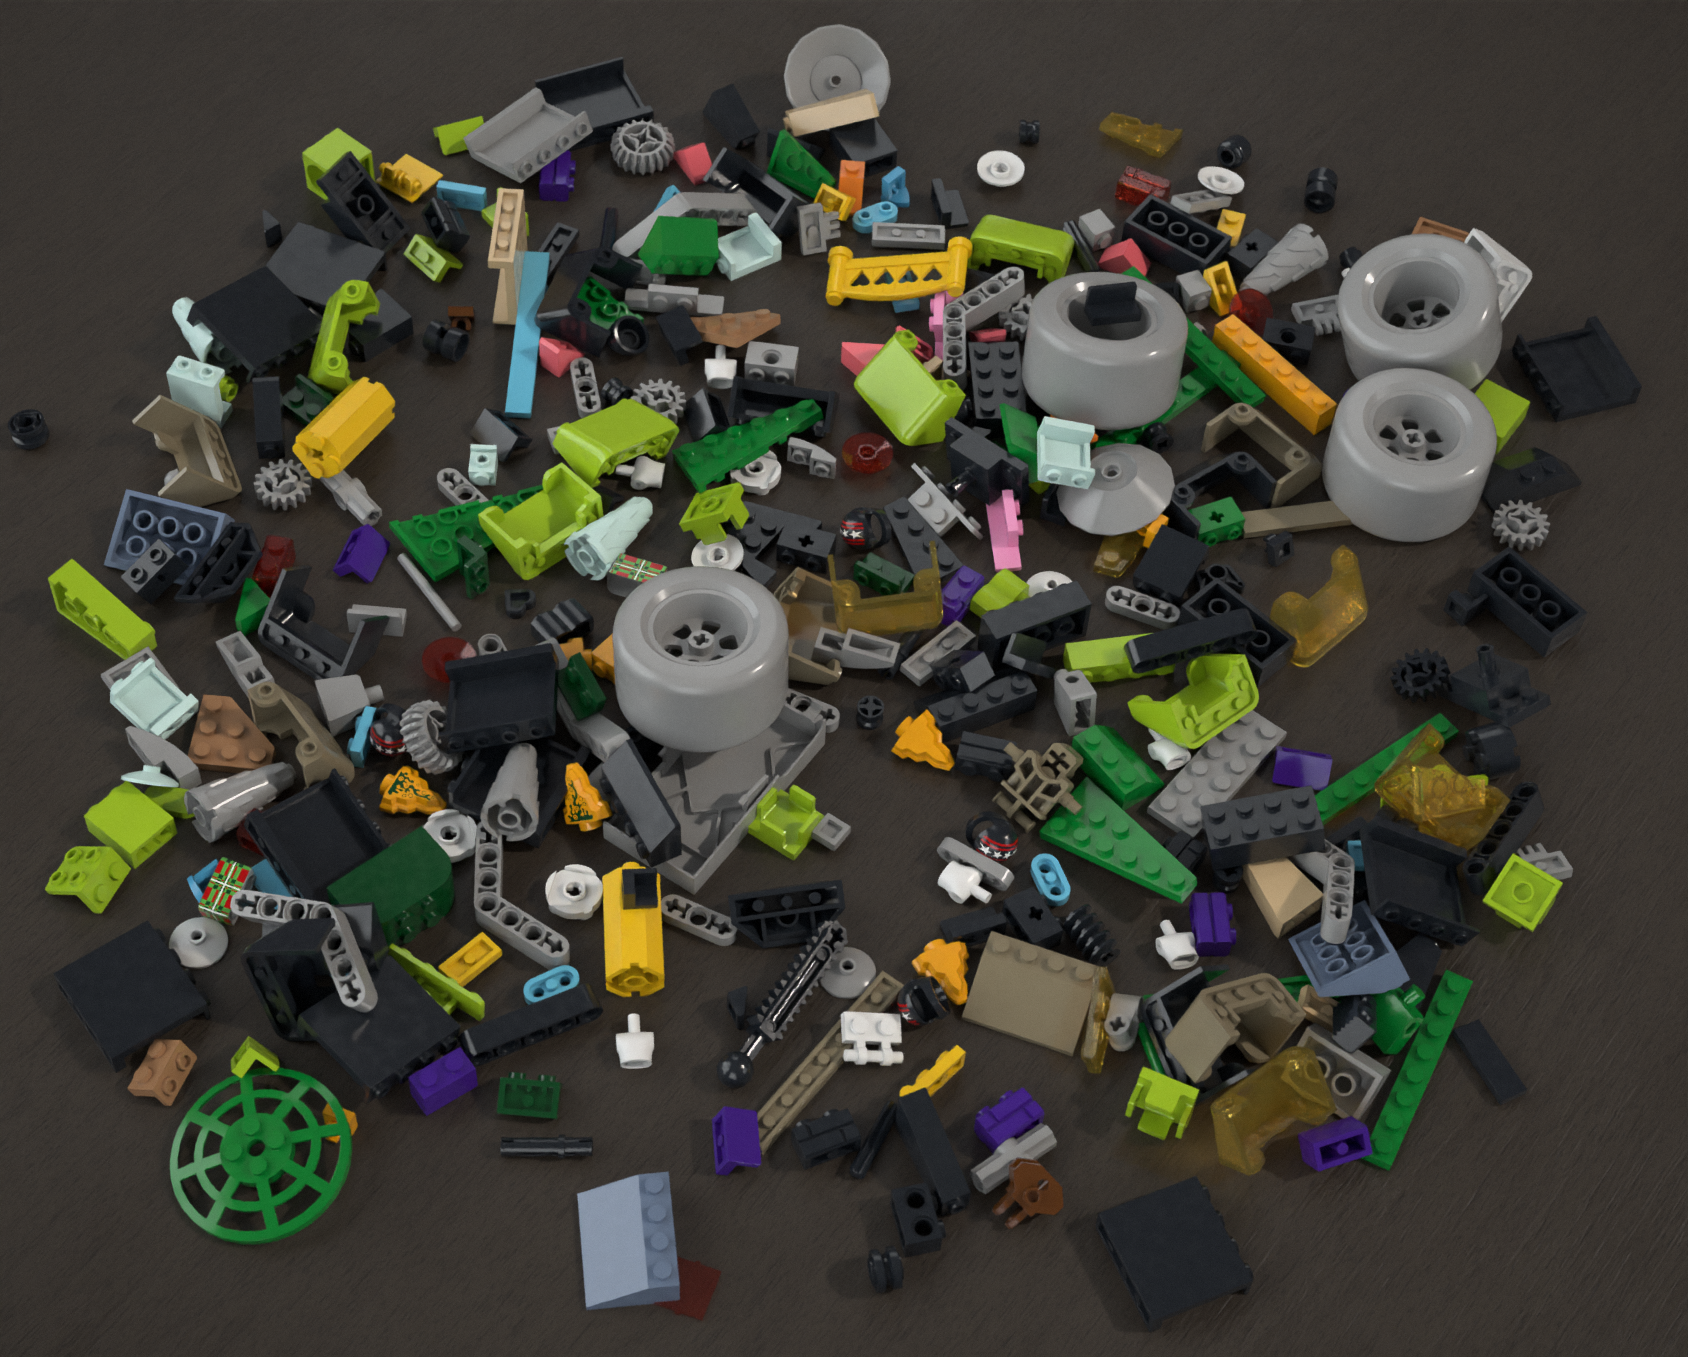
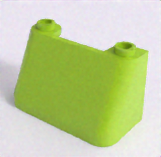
M986 215L980 220L971 235L972 254L968 259L967 267L978 270L979 266L983 263L986 266H990L993 258L1038 269L1037 278L1042 279L1043 276L1047 279L1048 283H1051L1065 276L1073 252L1074 239L1067 232L995 215Z
M360 280L347 281L327 301L308 373V378L313 380L325 392L328 391L339 395L350 383L354 382L350 379L348 361L342 352L350 323L362 325L363 319L367 315H378L380 303L369 282Z
M902 330L896 332L863 368L854 382V387L900 442L909 446L942 442L945 438V422L951 417L955 418L966 395L955 381L950 379L936 381L911 352L918 345L915 335L910 330Z
M625 398L616 405L570 424L568 422L562 424L557 429V435L552 444L575 473L591 488H594L600 484L598 478L606 472L609 475L612 474L618 464L646 452L656 460L665 457L679 432V428L671 419L634 399L627 400Z
M562 462L545 472L542 491L504 514L500 507L491 506L478 514L479 523L513 570L524 580L534 578L567 557L565 550L569 545H564L566 539L574 532L580 531L590 523L603 517L601 496Z
M1208 654L1194 658L1188 663L1186 674L1190 685L1165 702L1153 701L1148 695H1138L1127 702L1130 712L1136 721L1182 748L1195 749L1252 711L1258 704L1259 693L1244 654Z

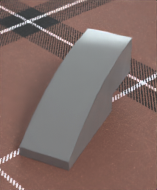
M821 627L811 660L827 664L831 659H836L840 662V666L850 668H888L894 666L900 643L848 628L847 634Z
M241 631L216 641L221 655L248 699V689L262 682L275 683L273 676L263 665L261 656Z
M133 726L125 728L130 746L145 765L161 767L160 773L178 782L179 788L190 790L202 784L198 767L176 746L148 731Z

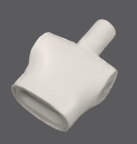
M724 345L716 346V359H705L707 384L712 388L726 389L732 387L733 376L736 375L737 360L726 359V347Z
M639 456L634 466L618 464L616 474L630 476L631 486L636 490H643L648 487L661 488L665 463L653 461L646 456Z
M1149 728L1150 734L1155 739V742L1148 745V752L1152 759L1160 761L1167 770L1179 768L1190 761L1191 754L1187 748L1180 747Z
M954 860L947 865L938 879V885L947 890L949 896L960 904L970 895L984 903H988L992 896L990 892L978 886L983 878V874L977 868L959 864Z
M1170 920L1162 921L1160 927L1165 936L1156 938L1157 952L1168 961L1172 969H1185L1196 964L1199 956L1195 951L1193 933H1176Z
M638 1014L628 1015V1033L616 1034V1050L619 1054L622 1068L639 1069L652 1065V1052L654 1050L653 1032H640V1018Z

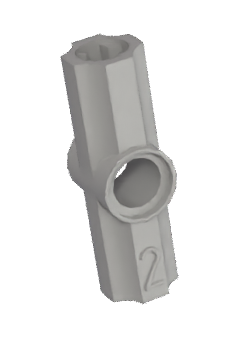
M344 470L328 479L325 477L319 478L333 493L335 501L344 511L348 509L363 525L369 524L373 526L382 516V510L368 496L364 485L358 478L352 479Z
M1040 1123L1018 1139L1010 1138L995 1150L994 1155L970 1170L973 1184L980 1192L985 1194L999 1186L1009 1178L1008 1165L1017 1157L1037 1160L1056 1147L1057 1141L1053 1132L1047 1125Z

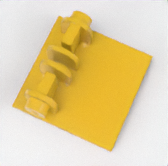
M405 154L394 165L389 162L382 163L379 166L381 176L375 180V183L413 203L441 179L443 174Z

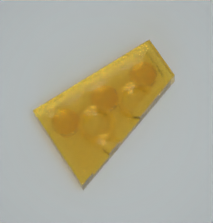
M1111 112L1101 122L1099 128L1100 131L1107 133L1109 136L1124 141L1130 146L1141 149L1149 155L1161 158L1182 137L1183 133L1182 129L1175 128L1173 132L1162 129V124L1145 125L1138 118Z
M1136 531L1115 536L1105 535L1093 571L1119 578L1136 559V555L1141 549L1145 548L1143 546L1145 536L1138 534Z
M1412 765L1415 820L1426 821L1486 807L1485 780Z
M1095 966L1086 1039L1081 1048V1059L1085 1061L1089 1073H1101L1109 1035L1104 1028V1022L1110 1008L1111 997L1116 992L1107 967Z

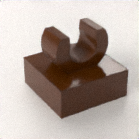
M448 306V317L452 321V327H457L458 323L464 322L466 323V331L470 332L472 328L470 321H475L474 307Z

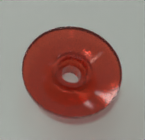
M1244 289L1236 293L1230 302L1229 316L1234 314L1258 336L1263 335L1266 319H1273L1272 306L1267 297L1258 290Z
M869 432L858 433L845 441L842 447V458L852 470L872 474L880 472L890 465L893 458V449L889 441L878 434Z
M444 637L433 641L426 647L422 655V665L424 671L434 680L450 683L445 672V662L475 657L476 652L473 646L464 639Z

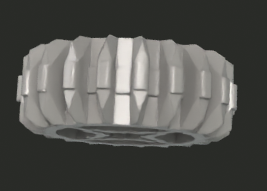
M642 119L641 122L633 120L631 124L624 123L623 128L618 127L617 132L613 133L611 143L612 157L618 167H623L625 172L632 170L633 175L637 172H641L642 175L645 172H650L653 175L655 170L661 172L663 167H668L669 162L672 161L674 156L675 143L672 133H669L667 127H662L661 123L654 124L652 120L644 122Z
M429 699L411 705V708L402 714L403 719L400 721L402 727L400 733L404 737L402 743L406 744V752H410L412 761H417L420 769L424 768L427 773L432 772L434 775L442 774L454 769L462 761V754L465 751L447 754L438 736L440 732H446L447 709L445 706L441 707L437 701L432 702Z

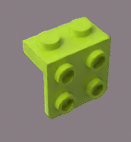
M76 846L66 853L64 861L58 870L51 875L45 890L51 895H77L93 913H102L131 868L112 847Z

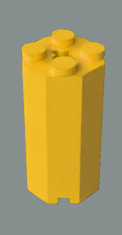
M366 377L350 383L296 436V443L292 447L293 452L311 476L328 479L340 473L394 419L395 412L392 413V409L395 407V400L383 384L379 382L372 384L368 382L370 379Z
M627 862L622 867L602 877L606 990L622 997H631V992L640 991V996H649L664 988L660 874L657 873V908L623 910L622 869L645 868L640 867L636 862Z

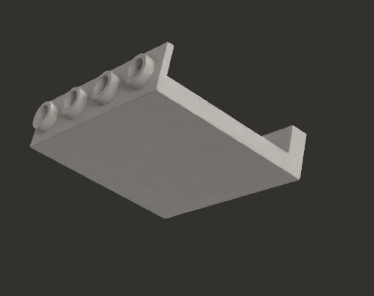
M534 88L463 139L471 158L522 183L592 133L593 130L585 111L575 117L546 103L542 91Z

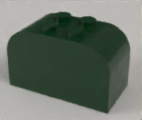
M423 826L327 887L330 905L374 902L388 947L391 944L399 947L404 943H409L426 928L435 926L441 918L450 912L455 902L451 860Z

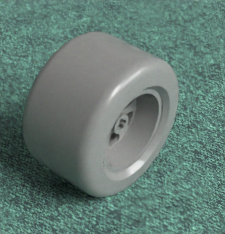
M1411 234L1388 240L1359 258L1347 272L1341 284L1337 305L1338 317L1348 365L1358 381L1383 370L1418 368L1443 374L1470 390L1480 383L1493 368L1502 344V323L1497 283L1493 271L1484 257L1462 241L1437 234ZM1440 311L1448 315L1436 318L1432 313ZM1399 318L1406 320L1401 327L1392 326Z
M1086 272L1059 278L1039 291L1033 299L1029 310L1022 363L1024 388L1041 409L1058 419L1094 425V429L1123 430L1146 425L1167 412L1177 396L1188 336V323L1185 313L1177 301L1167 292L1147 281L1132 276L1110 272ZM1136 282L1135 302L1141 311L1140 321L1100 326L1091 325L1084 312L1089 286Z
M1394 368L1369 375L1355 383L1345 393L1337 407L1322 463L1323 483L1328 497L1351 519L1355 526L1384 539L1399 542H1423L1448 535L1466 523L1478 505L1497 447L1494 421L1483 402L1471 390L1443 374L1418 368Z
M709 566L684 567L664 572L645 581L630 593L621 604L615 617L612 636L616 697L625 718L642 735L660 745L675 750L715 752L730 749L752 740L764 732L779 716L788 693V623L779 601L762 584L744 574L729 569Z

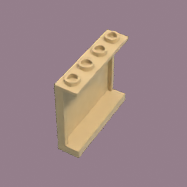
M499 188L488 257V268L500 269L493 323L516 325L524 253L528 251L524 190Z

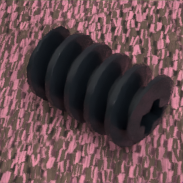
M1085 904L1068 915L1063 924L1064 931L1070 935L1071 941L1076 943L1077 949L1082 952L1085 960H1089L1090 964L1103 968L1113 962L1121 951L1120 949L1113 950L1117 945L1116 939L1107 940L1111 935L1110 931H1101L1104 928V923L1102 921L1095 923L1098 918L1097 914H1089L1092 908L1089 904Z

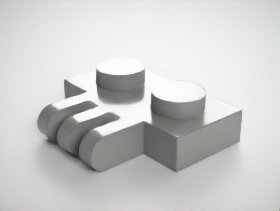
M821 203L797 207L800 248L803 256L827 251L826 240L841 236L840 230H837L840 227V222L836 220L839 219V212L823 213Z
M1338 295L1292 304L1291 311L1297 323L1316 327L1315 334L1317 336L1323 335V330L1326 334L1332 333V328L1334 332L1341 331L1337 309Z
M1536 843L1533 845V848L1530 845L1524 846L1523 851L1519 848L1515 854L1557 880L1572 877L1573 868L1561 851L1547 853L1541 843Z

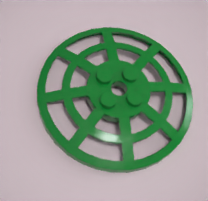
M259 1068L247 1071L242 1078L237 1075L231 1076L212 1087L200 1097L187 1112L177 1130L170 1157V1176L175 1196L182 1209L197 1226L208 1234L224 1241L238 1244H263L296 1234L312 1224L328 1209L345 1183L351 1165L353 1149L350 1125L337 1098L326 1086L311 1076L285 1068H278L276 1072L271 1068ZM282 1075L300 1081L289 1094L272 1089H253V1078L259 1076ZM240 1082V1095L222 1104L211 1116L199 1112L219 1092ZM311 1087L317 1090L328 1102L335 1114L336 1124L318 1126V1122L311 1110L300 1100ZM272 1098L282 1101L272 1115L256 1112L255 1099ZM242 1103L243 1118L237 1120L231 1127L218 1121L228 1110ZM294 1107L303 1115L309 1128L291 1132L283 1120ZM192 1122L203 1127L195 1145L194 1162L178 1169L179 1148L184 1134ZM210 1131L223 1137L220 1152L203 1158L204 1146ZM340 1136L339 1160L334 1175L328 1183L314 1174L321 1153V1138ZM311 1140L310 1155L304 1168L293 1161L295 1144ZM259 1143L265 1144V1149L261 1155H250L251 1148ZM220 1165L223 1166L230 1176L221 1192L211 1184L206 1175V1170ZM286 1172L297 1178L286 1190L272 1197L271 1183L278 1180ZM196 1174L202 1188L215 1201L207 1219L199 1214L190 1204L181 1186V1181ZM239 1184L248 1187H257L260 1201L234 1200L232 1196ZM306 1184L321 1193L316 1202L302 1214L289 1222L279 1225L275 1207L293 1198ZM226 1208L240 1212L262 1211L266 1229L238 1231L219 1226L218 1223Z

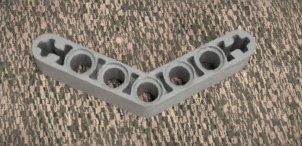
M681 192L673 196L617 240L612 250L631 260H641L638 253L658 216L710 218L717 221V226L748 225V216L757 211L743 194Z
M1009 267L952 301L943 309L944 380L950 379L955 381L962 391L967 387V331L1024 296L1025 284L1022 269Z
M552 637L537 644L552 643L559 659V670L567 667L568 660L555 638ZM558 688L557 711L571 737L581 746L583 745L591 749L592 753L599 759L606 762L626 740L630 739L625 730L599 712L581 721H577Z
M480 822L476 828L474 908L476 922L479 926L548 970L562 965H569L570 949L568 940L502 898L503 835L500 834L499 838H496ZM488 838H492V843H487ZM515 923L512 926H507L506 924ZM533 937L539 938V939H537V940H529L530 938H533Z
M1325 839V850L1288 856L1287 858L1324 884L1320 934L1325 941L1332 944H1340L1346 939L1352 917L1355 861L1350 855Z
M240 890L233 895L230 903L231 910L236 915L257 923L281 926L292 919H298L303 909L305 910L301 919L326 918L331 913V918H334L336 923L321 950L340 998L345 1005L360 1012H368L375 1007L378 999L377 992L343 911L325 902L251 890ZM256 904V905H257V909H255V908H253V907H248V906H249V905ZM278 905L277 912L272 915L274 907ZM341 939L342 941L340 947L337 950H335V945L337 941ZM352 964V970L350 974L346 976V969L349 965Z

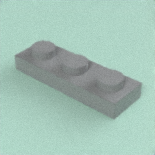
M1207 189L1173 195L1170 204L1192 215L1195 212L1204 213L1206 210H1219V208L1228 207L1232 197Z
M873 222L872 246L944 250L945 225Z
M956 620L904 661L900 666V671L920 687L934 675L930 667L932 664L953 650H966L975 642L976 635Z

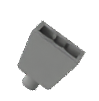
M1066 669L1058 670L1053 676L1055 680L1054 705L1068 736L1077 735L1095 725L1097 693L1082 671L1068 672Z
M359 675L315 681L317 697L329 732L333 737L355 728L357 717L362 716L365 706L370 707V704L384 701L381 686L376 685L364 689Z

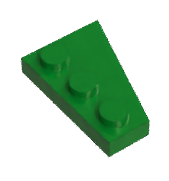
M591 276L586 278L577 297L590 305L592 313L589 321L607 330L617 318L626 315L637 317L644 322L643 317L638 313L634 315L628 310V305L623 301L618 302L610 295L611 292Z

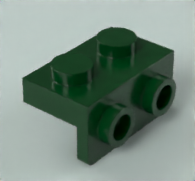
M464 535L457 540L460 574L465 577L467 597L473 599L478 594L484 593L490 585L487 552L483 550L482 546Z

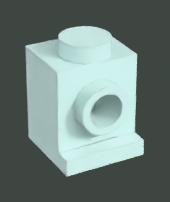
M471 444L468 470L469 482L472 485L496 486L498 467L497 445Z

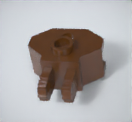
M1017 1157L1008 1165L1010 1185L1006 1188L1008 1192L995 1204L992 1211L997 1216L1005 1212L1015 1201L1019 1203L1020 1207L1005 1222L1009 1229H1013L1028 1214L1031 1217L1035 1213L1055 1215L1064 1207L1062 1186L1036 1159Z

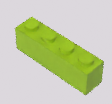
M1148 634L1065 643L1063 654L1065 669L1068 672L1082 671L1089 683L1099 681L1111 682L1116 679L1140 678L1156 674L1166 675L1174 672L1176 664L1144 673H1134L1132 671L1124 645L1134 638Z

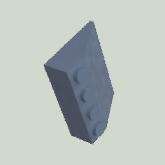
M126 489L104 565L127 571L160 539L189 566L173 582L184 585L230 522H235V520L225 513Z
M1365 900L1352 906V917L1346 939L1343 943L1332 944L1325 941L1320 934L1321 922L1288 939L1319 997L1385 993L1400 987L1404 982L1410 980L1397 952L1375 916L1371 915L1370 908Z
M669 1172L638 1174L577 1194L586 1310L680 1301Z

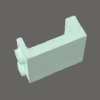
M756 212L748 216L747 227L718 238L719 257L716 263L721 273H725L732 281L781 260L782 243Z
M177 356L166 373L172 400L210 417L219 428H222L233 411L232 404L222 401L219 383L225 375L224 369L183 356Z
M1044 416L1037 432L1038 480L1088 489L1095 476V469L1091 468L1090 442L1095 434L1094 425Z
M149 658L146 662L141 661L136 664L126 679H119L110 689V703L137 728L155 734L164 740L198 712L199 700L192 694L186 696L155 667V660Z

